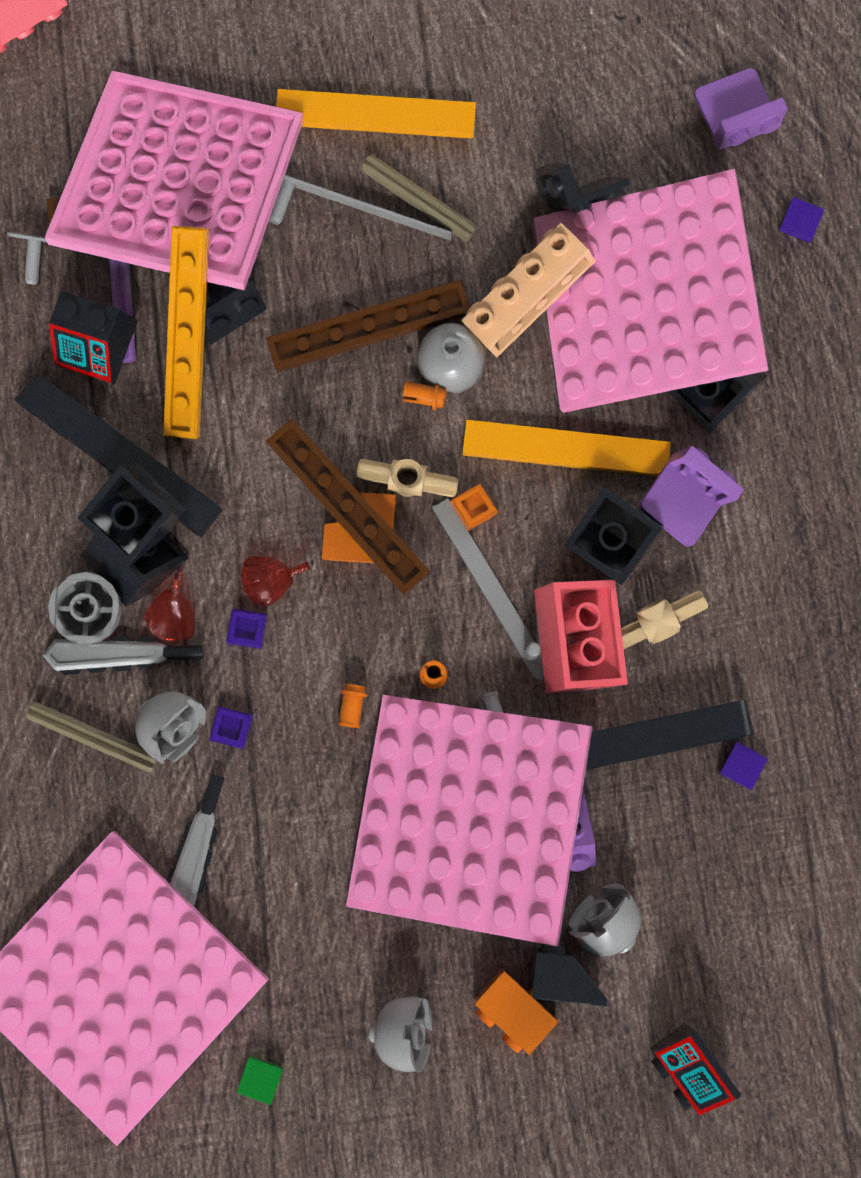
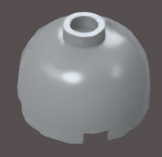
M457 323L441 324L431 329L423 338L417 353L418 368L424 381L432 386L440 384V387L447 388V392L453 391V393H461L471 388L481 377L485 364L484 347L481 341L467 326Z
M88 572L72 574L65 578L67 580L63 581L59 587H55L48 604L49 618L57 631L66 639L81 644L100 642L110 636L119 625L122 615L121 598L115 587L100 575Z
M174 691L160 693L145 701L138 711L135 726L138 743L157 762L164 764L163 760L166 759L171 763L184 756L198 740L199 735L193 733L199 723L204 726L206 710L201 703L184 693Z
M615 883L602 887L601 890L604 894L600 895L595 901L592 895L584 899L575 909L568 924L573 929L569 931V934L585 951L600 957L629 951L634 946L641 927L642 918L637 903L623 885Z
M414 996L396 998L386 1003L380 1010L377 1019L371 1022L369 1030L370 1041L375 1043V1049L381 1061L392 1069L411 1073L422 1072L426 1066L431 1049V1043H425L426 1029L432 1031V1013L429 1001Z

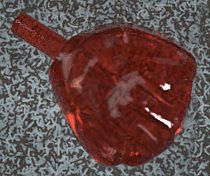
M251 556L243 561L241 582L250 600L263 607H269L279 600L293 583V576L310 570V565L306 561L289 569L284 562L276 558Z
M175 573L172 588L164 590L148 606L144 614V621L147 623L149 631L165 641L175 642L190 639L195 632L194 607L189 599L180 592L183 580L182 573Z

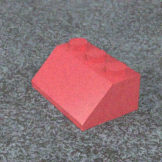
M0 0V53L7 48L6 43L16 37L23 39L33 33L35 30L33 26L43 20L49 22L59 17L63 12L61 9L68 5L65 0Z
M615 580L553 582L535 589L534 595L546 694L628 685Z

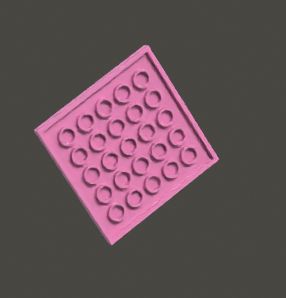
M111 71L45 235L48 245L170 273L172 226L208 228L207 282L245 290L303 124V113Z
M735 169L592 203L590 208L577 213H572L571 209L534 218L537 245L540 244L541 238L547 231L556 228L562 223L589 249L596 261L546 309L559 405L563 413L769 370Z
M383 695L346 907L559 946L592 727Z
M112 831L0 951V1032L118 1146L264 986L269 978L175 890L115 831Z

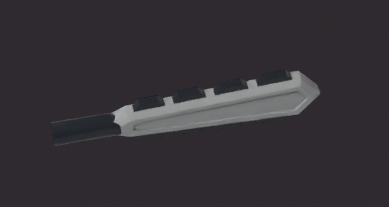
M63 636L61 639H55L42 656L55 671H61L64 675L79 674L83 669H87L90 673H102L109 667H113L115 671H128L131 666L137 665L143 670L152 669L155 664H160L166 660L204 659V645L165 646L155 642L151 637H140L135 642L131 641L129 637L116 636L113 641H107L105 638L100 642L81 644L70 641Z
M211 774L201 810L194 816L192 821L186 824L184 830L186 841L184 844L179 845L175 855L178 860L177 866L170 869L166 880L198 911L200 904L197 901L198 894L204 891L206 883L203 872L205 868L210 866L212 858L209 847L210 844L216 842L218 830L215 827L214 812L225 777Z

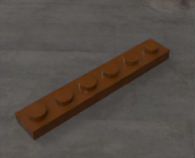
M457 280L266 337L276 373L465 317L470 306L462 281Z
M292 418L266 440L271 449L403 596H406L430 574L429 569Z

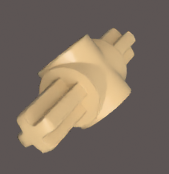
M360 459L357 467V477L359 479L388 484L387 490L396 491L405 497L422 496L423 492L455 497L459 483L456 477L427 472L428 466L419 465L418 462L412 459H393L392 464ZM404 471H411L416 474L417 480L411 485H404L399 482L398 477Z
M697 590L669 604L668 600L660 599L636 612L638 620L621 627L623 649L644 639H648L649 643L655 644L678 633L681 628L679 622L708 608V603L703 593Z

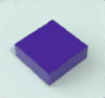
M793 197L779 231L810 243L824 209Z
M232 609L226 643L262 650L268 615Z
M218 706L209 740L245 749L253 715Z
M734 742L718 773L742 787L752 790L768 759L744 745Z

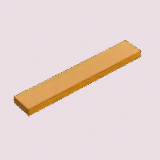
M278 89L276 107L303 113L302 127L471 139L474 137L476 102Z
M172 226L163 436L190 439L200 438L209 247L208 228Z
M466 420L462 456L657 477L670 458L671 442Z

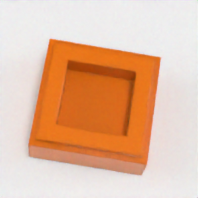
M481 484L474 486L450 501L451 506L467 531L491 519L498 513Z

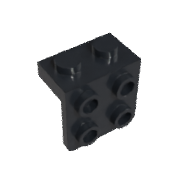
M547 164L536 169L538 174L536 185L540 195L546 198L548 207L559 208L561 211L571 209L572 213L590 208L592 206L591 201L602 197L603 200L617 197L622 194L621 188L630 185L628 177H604L577 188L570 164Z
M250 277L245 290L207 282L204 337L210 345L267 309Z

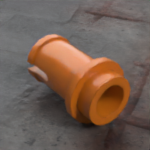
M406 380L402 401L432 406V410H437V407L444 408L447 388L440 387V384L432 386Z
M429 661L421 668L420 680L427 688L438 689L446 683L447 670L439 661ZM431 669H436L440 672V677L432 679L428 677L427 673Z
M345 683L344 690H340L343 698L337 725L360 729L363 700L368 697V694H365V686Z

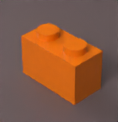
M503 968L474 999V1003L478 1007L475 1014L488 1027L491 1028L496 1024L506 1033L502 1039L516 1053L523 1049L530 1055L559 1022L552 1013L537 999L532 998L529 992Z

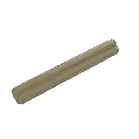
M369 155L363 162V173L463 241L468 242L475 234L476 225L374 155Z
M33 702L27 711L26 717L28 720L144 771L153 772L158 763L143 748L43 704Z

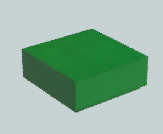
M249 1056L236 1093L271 1105L284 1067Z

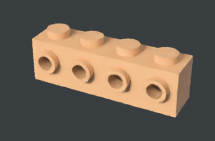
M560 223L556 228L547 231L541 238L540 244L531 253L524 254L517 261L515 268L506 277L497 280L492 286L491 292L481 302L474 303L461 321L497 358L596 261L589 249Z

